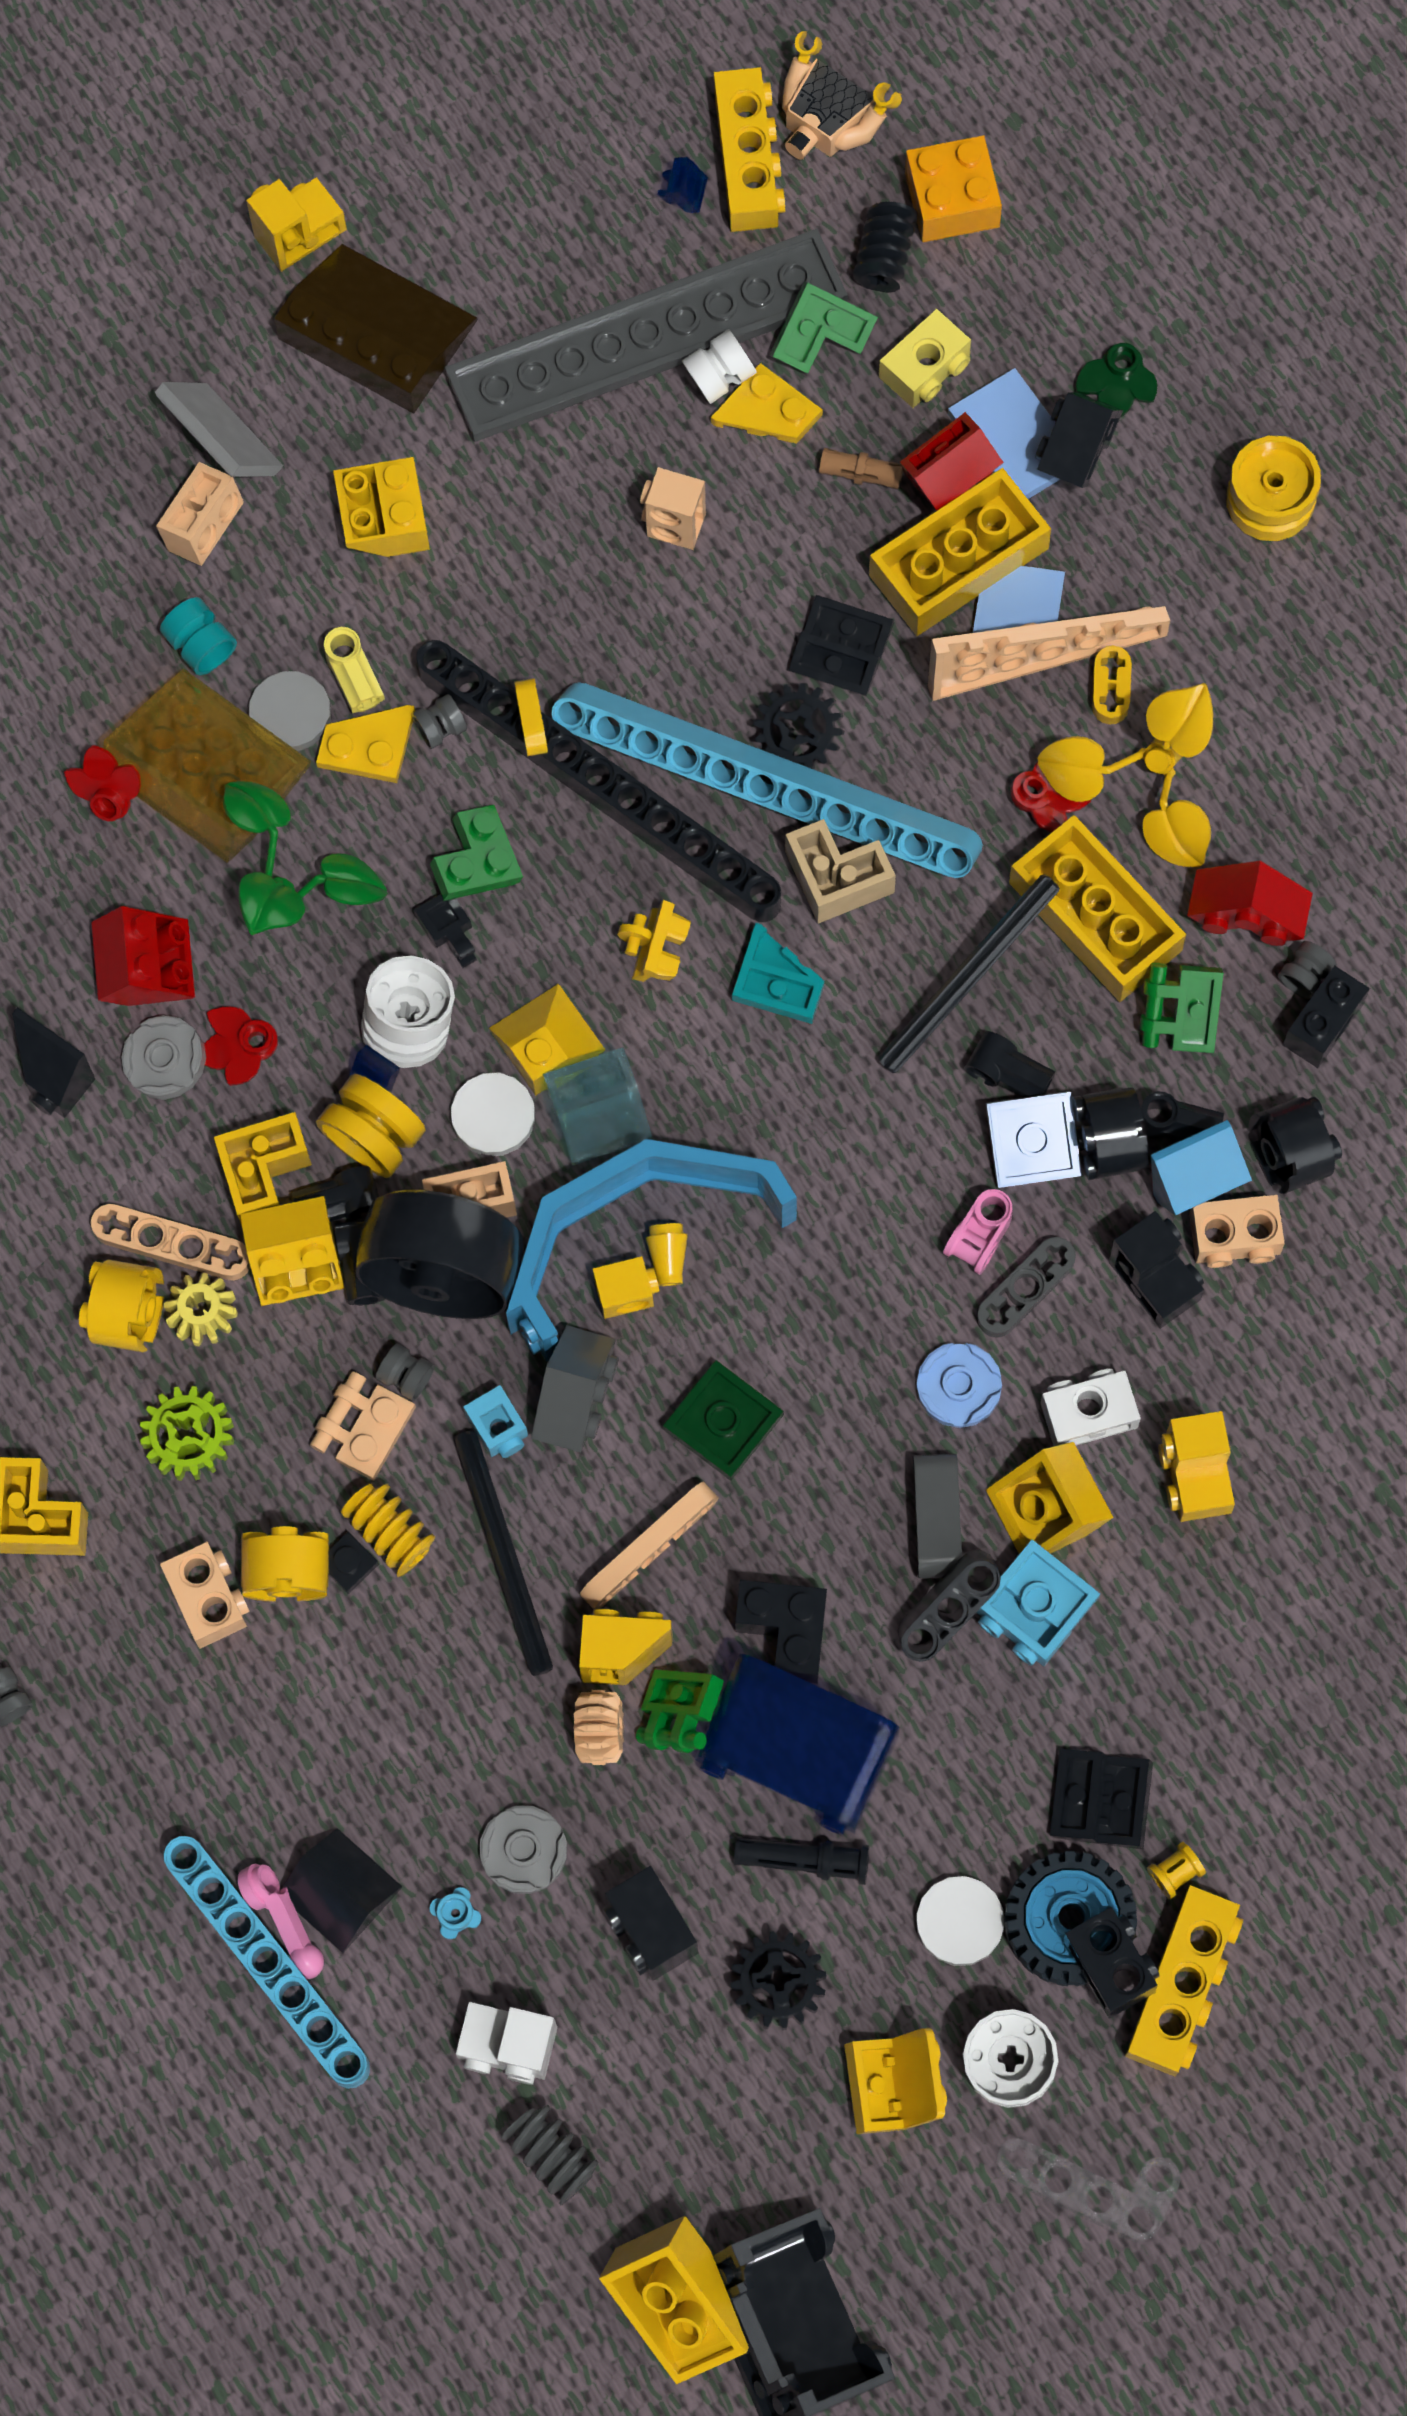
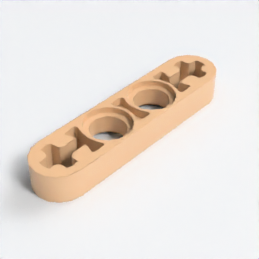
M106 1204L99 1207L91 1217V1227L95 1237L101 1243L201 1273L204 1272L225 1280L240 1279L248 1273L251 1267L246 1246L233 1238L115 1204ZM115 1215L121 1226L131 1228V1220H136L131 1230V1241H126L128 1237L126 1231L113 1228L110 1234H105V1229L100 1224L101 1221H109L111 1216ZM153 1226L161 1229L163 1238L158 1245L146 1247L140 1243V1234L145 1228ZM189 1238H196L203 1243L201 1254L193 1259H187L179 1252L182 1242ZM211 1244H217L214 1248L216 1253L224 1256H229L232 1250H236L239 1259L242 1260L241 1264L236 1263L232 1265L231 1269H226L224 1261L213 1256L211 1257V1265L205 1264L211 1254Z
M705 1482L697 1484L593 1577L580 1592L581 1597L594 1610L603 1607L639 1574L636 1571L638 1568L642 1567L645 1569L670 1546L669 1540L673 1538L676 1541L716 1504L719 1497Z

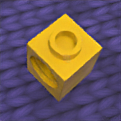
M642 1256L593 1268L594 1281L604 1319L654 1307L652 1294L660 1292L654 1268L646 1269Z

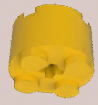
M109 1259L103 1263L96 1261L93 1263L89 1274V1284L92 1287L89 1302H84L79 1312V1326L87 1328L91 1343L137 1352H146L148 1350L143 1343H153L164 1304V1297L156 1296V1283L164 1285V1277L159 1268Z
M279 1526L271 1528V1535L268 1536L262 1532H246L241 1534V1587L243 1597L259 1601H276V1597H297V1601H311L327 1596L329 1579L328 1533L307 1532L301 1536L298 1535V1528Z

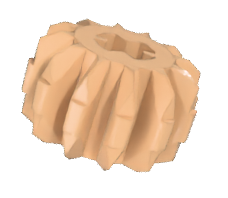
M606 1690L581 1692L575 1702V1712L573 1713L574 1743L577 1757L581 1763H592V1765L617 1763L623 1752L624 1713L620 1697L616 1692H606Z

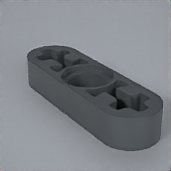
M1052 1237L1045 1240L981 1303L977 1322L983 1333L995 1338L1009 1334L1072 1271L1076 1254L1074 1247L1069 1241L1060 1237ZM1061 1249L1065 1252L1063 1258L1065 1265L1053 1264L1046 1273V1276L1051 1278V1280L1046 1282L1045 1277L1039 1270L1048 1261L1049 1255L1047 1251L1051 1250L1057 1253ZM1036 1263L1039 1270L1031 1267V1265ZM1022 1277L1032 1278L1037 1282L1039 1291L1034 1297L1022 1298L1015 1292V1282ZM1006 1292L1011 1302L1022 1309L1018 1312L1015 1306L1012 1305L1004 1316L1006 1324L1002 1325L1000 1322H995L991 1325L988 1323L990 1314L987 1310L991 1308L996 1312L999 1311L1006 1304L1007 1298L1001 1296Z

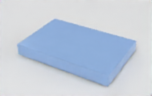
M1015 368L948 408V416L952 421L966 412L981 428L1004 462L993 473L1003 467L1027 499L1060 480L1057 477L1037 470L1040 460L1035 458L1038 446L1044 435L1050 437L1055 421L1050 420L1051 416Z

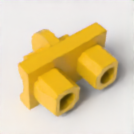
M663 900L659 908H652L646 928L644 927L647 916L643 914H635L633 924L620 925L617 935L620 939L627 942L625 954L635 957L638 953L632 979L645 982L650 977L670 981L676 976L680 957L662 951L665 940L681 945L688 935L691 921L673 913L675 904Z

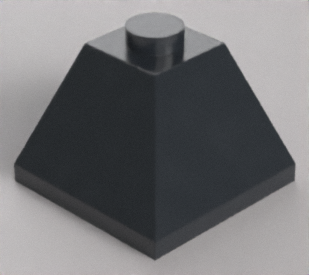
M17 1007L12 1016L25 1082L33 1096L30 1101L49 1116L55 1111L65 1118L95 1081L94 1074L84 1053Z

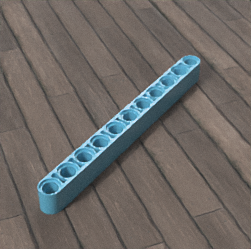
M578 682L570 685L552 707L553 720L576 736L808 824L824 819L829 831L864 845L879 840L885 853L952 878L964 877L970 872L982 852L983 844L981 838L970 828L589 684ZM569 702L578 705L581 712L574 710ZM608 717L614 718L620 727L611 724ZM645 731L653 733L658 741L650 739ZM684 746L692 748L696 756L687 753ZM722 760L730 762L735 770L725 767ZM760 774L769 777L773 785L764 782ZM798 789L808 792L812 799L803 797ZM837 804L846 806L850 814L840 811ZM875 819L885 821L889 828L881 827ZM913 833L921 834L927 839L928 843L917 840ZM952 848L962 850L967 857L956 855Z

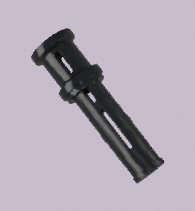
M737 1837L734 1865L817 1873V1877L826 1881L830 1877L857 1879L859 1884L866 1885L870 1845H862L858 1849L834 1846L832 1841L821 1842L820 1846Z

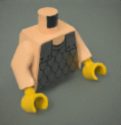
M807 31L800 32L795 38V48L799 55L798 57H793L787 73L782 109L786 114V128L793 132V135L785 143V148L793 157L799 160H803L813 147L832 157L839 150L847 151L869 143L887 117L885 111L897 108L902 101L901 94L894 92L890 100L885 102L884 96L891 84L879 83L875 87L872 96L817 58L811 63L809 61L810 57L816 55L822 49V40L820 37H816L812 49L807 51L803 45Z

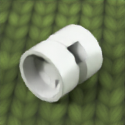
M729 329L710 341L709 350L706 351L699 348L682 360L709 404L729 392L730 383L733 382L739 385L757 373L748 356Z

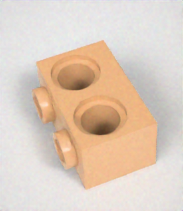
M201 462L197 464L156 525L169 552L200 566L203 565L244 503L234 478Z
M658 467L654 480H647L645 482L640 503L644 504L641 520L646 522L647 537L694 550L706 516L705 481Z
M1278 1195L1204 1202L1191 1208L1189 1216L1196 1263L1207 1262V1267L1221 1268L1231 1265L1234 1259L1249 1258L1250 1263L1260 1264L1273 1261L1275 1255H1280L1285 1243ZM1252 1224L1263 1225L1268 1230L1269 1236L1264 1239L1254 1238L1249 1234L1247 1227ZM1211 1228L1220 1229L1225 1233L1227 1240L1223 1243H1213L1207 1239L1205 1231Z
M205 1542L160 1563L199 1649L247 1627L242 1615L250 1611L240 1589L238 1588L231 1592L226 1582L225 1576L232 1574L222 1550L213 1553L208 1542ZM203 1565L210 1568V1574L204 1582L194 1584L188 1581L189 1572L194 1567ZM214 1604H223L228 1607L225 1618L219 1622H209L205 1617L207 1610Z

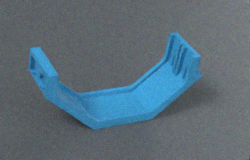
M645 1139L545 1195L541 1199L506 1312L510 1335L522 1329L523 1332L521 1334L532 1354L535 1355L541 1352L546 1362L550 1360L559 1342L556 1337L558 1332L537 1299V1294L558 1234L570 1225L649 1181L660 1180L757 1195L766 1202L781 1228L796 1221L797 1196L776 1162Z

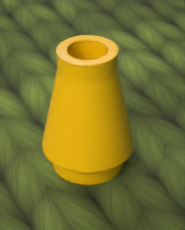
M681 1223L649 1226V1236L645 1238L657 1276L658 1286L683 1284L682 1274L688 1234L683 1233V1224Z

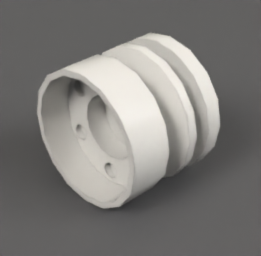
M416 956L394 957L380 964L370 975L367 984L361 1022L363 1042L372 1055L388 1065L410 1068L422 1066L434 1060L441 1053L446 1045L455 999L452 981L445 971L432 961Z
M1015 2009L995 2011L979 2020L969 2033L963 2052L965 2072L975 2091L990 2103L1007 2108L1026 2106L1042 2097L1053 2083L1058 2065L1056 2042L1047 2026L1032 2014ZM1007 2047L1016 2048V2054L1024 2057V2063L1016 2065L1014 2072H1007L1005 2064L998 2062V2056L1005 2055Z

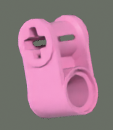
M988 1189L982 1192L975 1200L964 1220L954 1230L945 1246L943 1254L948 1257L955 1255L972 1265L974 1272L981 1275L1010 1225L1012 1202L1009 1196L997 1189ZM997 1205L1003 1209L1005 1214L997 1221H990L982 1215L981 1211L985 1206Z

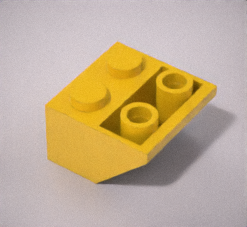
M414 457L333 470L347 548L385 557L430 550Z
M324 1196L240 1214L246 1252L261 1306L283 1303L288 1300L325 1294L345 1288Z
M610 1609L593 1610V1615H583L579 1664L582 1682L627 1685L672 1646L671 1620H663V1614L657 1612H638L637 1618L619 1617L620 1612Z

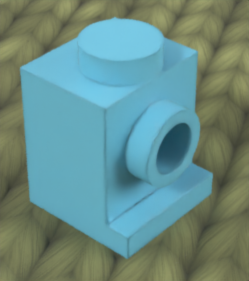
M501 1385L463 1406L466 1418L471 1423L491 1458L500 1453L502 1458H507L524 1447L525 1444L522 1439L528 1436L527 1428ZM496 1422H502L507 1426V1430L499 1435H495L491 1432V1427Z

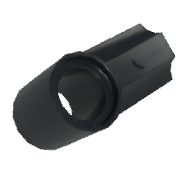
M986 1031L964 1067L965 1071L976 1080L978 1077L985 1079L984 1084L991 1087L1000 1085L1022 1098L1045 1095L1056 1072L1018 1052L1017 1047L1010 1040L991 1031Z
M1157 1091L1149 1094L1144 1099L1141 1106L1144 1121H1140L1142 1134L1146 1135L1147 1138H1168L1182 1141L1222 1123L1224 1113L1180 1102L1171 1094ZM1159 1109L1166 1114L1168 1121L1163 1123L1155 1122L1149 1117L1147 1111Z
M357 1166L340 1172L333 1181L293 1192L292 1196L294 1202L324 1196L331 1222L344 1217L348 1220L362 1218L361 1214L368 1212L371 1203L379 1197L371 1168L369 1166Z
M365 1220L335 1224L340 1261H343L349 1305H370L385 1300L367 1289L356 1276L357 1249Z

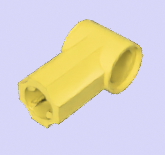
M338 627L328 632L324 640L327 665L333 671L352 713L364 712L376 707L385 700V696L361 648L359 636L348 627ZM344 645L353 648V652L346 657H339L333 654L334 650L339 646Z

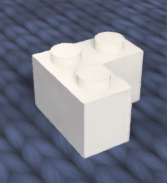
M469 2002L456 2056L458 2059L465 2061L464 2068L467 2070L490 2074L491 2067L505 2070L504 2074L508 2075L507 2079L533 2085L534 2078L545 2080L558 2027L554 2017L510 2007L509 2011Z

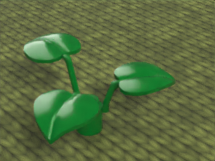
M236 781L224 785L222 803L229 819L239 828L246 831L262 833L267 830L270 836L265 874L261 872L249 873L241 879L238 886L240 910L250 935L298 923L305 913L303 897L318 884H324V891L329 898L347 905H366L386 898L388 894L387 889L377 874L365 862L348 854L337 853L326 856L320 864L322 874L314 876L298 892L295 891L294 885L289 880L282 877L273 879L278 839L276 827H283L289 824L291 814L288 805L275 791L258 783Z

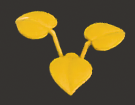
M1205 683L1188 688L1169 690L1158 695L1150 703L1146 713L1147 727L1155 739L1147 748H1140L1138 752L1111 765L1102 766L1105 754L1100 744L1092 739L1080 736H1071L1049 744L1039 754L1037 758L1038 766L1048 782L1062 797L1075 802L1089 801L1102 791L1104 787L1102 774H1110L1140 759H1144L1150 771L1164 774L1165 776L1159 800L1161 809L1148 812L1143 819V834L1147 844L1162 859L1178 866L1200 867L1205 863L1206 853L1211 840V826L1206 813L1200 806L1187 800H1177L1170 804V806L1168 805L1172 778L1176 774L1173 767L1182 757L1190 758L1201 753L1211 739L1213 706L1208 687Z

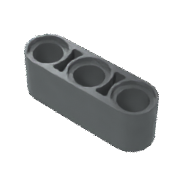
M957 1454L913 1455L918 1578H942L962 1557Z

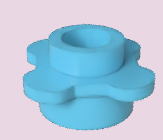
M458 1887L453 1891V1894H449L442 1899L436 1898L430 1904V1912L438 1918L442 1926L440 1930L441 1935L446 1939H455L460 1931L468 1927L476 1928L481 1923V1914L473 1909L469 1901L471 1894L466 1888ZM454 1909L460 1911V1915L458 1917H453L451 1915V1912Z

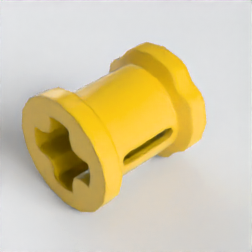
M1183 1841L1177 1845V1851L1160 1864L1155 1865L1152 1863L1147 1867V1871L1153 1881L1170 1900L1176 1896V1890L1195 1876L1201 1878L1206 1874V1870L1199 1858Z

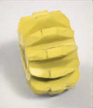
M203 1272L199 1277V1282L194 1284L192 1278L189 1275H185L183 1279L186 1288L183 1290L178 1286H172L170 1292L175 1300H168L164 1303L165 1310L171 1313L166 1322L169 1328H178L176 1335L181 1341L187 1339L192 1334L193 1344L199 1347L203 1342V1335L207 1334L211 1343L216 1344L218 1336L215 1330L219 1329L224 1333H230L232 1330L231 1325L225 1319H233L238 1315L237 1309L230 1305L236 1300L233 1291H224L226 1285L221 1278L216 1279L210 1284L208 1274ZM206 1302L209 1311L207 1312L203 1309L204 1315L196 1316L192 1308L196 1307L199 1309L198 1303Z

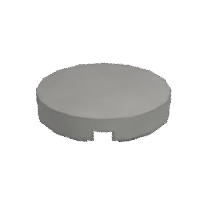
M282 671L267 677L255 688L249 701V719L256 736L262 742L264 741L266 744L271 745L272 748L282 752L300 751L313 746L324 733L325 726L330 724L331 704L324 687L315 678L299 671Z
M163 1015L149 1018L141 1023V1027L134 1034L131 1033L125 1041L121 1056L124 1074L133 1087L147 1097L166 1100L181 1096L193 1088L203 1074L206 1062L204 1042L193 1027L177 1017Z
M514 1806L501 1812L487 1824L480 1839V1859L486 1875L498 1887L513 1894H532L547 1888L560 1876L567 1860V1841L561 1826L548 1812L534 1806Z

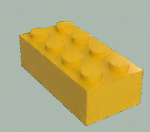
M1002 467L872 553L869 562V576L914 634L919 636L1020 566L1026 565L1049 549L1051 527Z
M1075 815L1070 817L1011 866L1009 884L1021 897L1042 874L1048 875L1058 884L1059 892L1038 915L1119 1002L1123 1001L1141 986L1146 978H1149L1152 963L1167 964L1183 950L1186 933Z

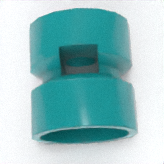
M194 597L180 603L165 617L161 623L160 632L175 650L182 648V659L196 675L201 676L210 673L225 662L234 652L237 641L222 623L215 622V614L201 598Z

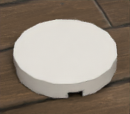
M483 1073L468 1080L457 1091L451 1106L452 1126L459 1141L472 1152L504 1156L519 1149L530 1137L535 1122L534 1102L528 1089L516 1078L502 1073Z
M967 1876L948 1877L934 1884L922 1897L916 1914L917 1934L924 1948L938 1960L953 1966L973 1965L987 1958L999 1944L1005 1926L1003 1907L996 1893L982 1881Z

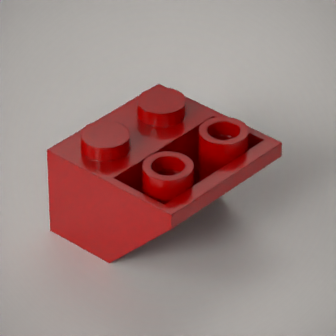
M966 412L900 461L907 478L936 511L965 493L979 481L989 477L997 467L1004 463L981 428Z
M121 906L91 922L98 1001L134 1006L195 998L188 919Z

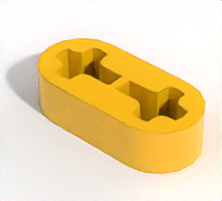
M1115 645L1106 646L1098 652L1093 668V714L1099 721L1109 725L1117 724L1125 719L1128 714L1131 697V657L1125 649ZM1109 658L1116 659L1117 665L1124 666L1118 667L1116 680L1108 679V667L1101 666L1107 665ZM1108 690H1115V702L1122 704L1116 706L1115 712L1107 711V705L1100 704L1106 702Z
M535 678L514 681L527 757L548 753Z

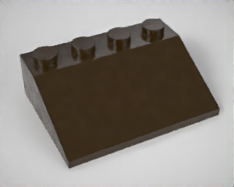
M341 244L295 287L274 318L279 340L413 414L478 320L476 316L344 244Z

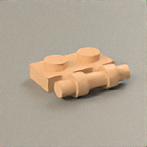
M352 1371L346 1383L340 1384L333 1396L336 1400L327 1416L321 1417L314 1429L317 1433L310 1446L321 1453H325L331 1441L334 1440L342 1445L336 1456V1461L374 1481L416 1406L414 1403L378 1384L369 1399L364 1397L359 1392L367 1379L359 1373ZM353 1407L360 1411L361 1414L351 1432L340 1427L349 1409Z

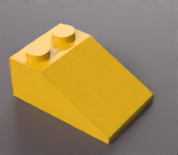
M682 2216L615 2248L599 2280L675 2384H679L747 2353L749 2346L712 2252L686 2216Z

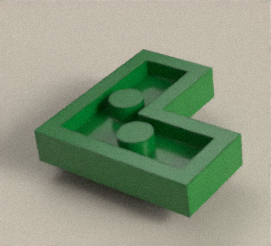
M804 281L771 350L770 356L808 374L825 337L861 354L878 317Z
M495 805L457 812L453 818V823L464 850L436 856L430 863L444 901L520 883L523 875Z

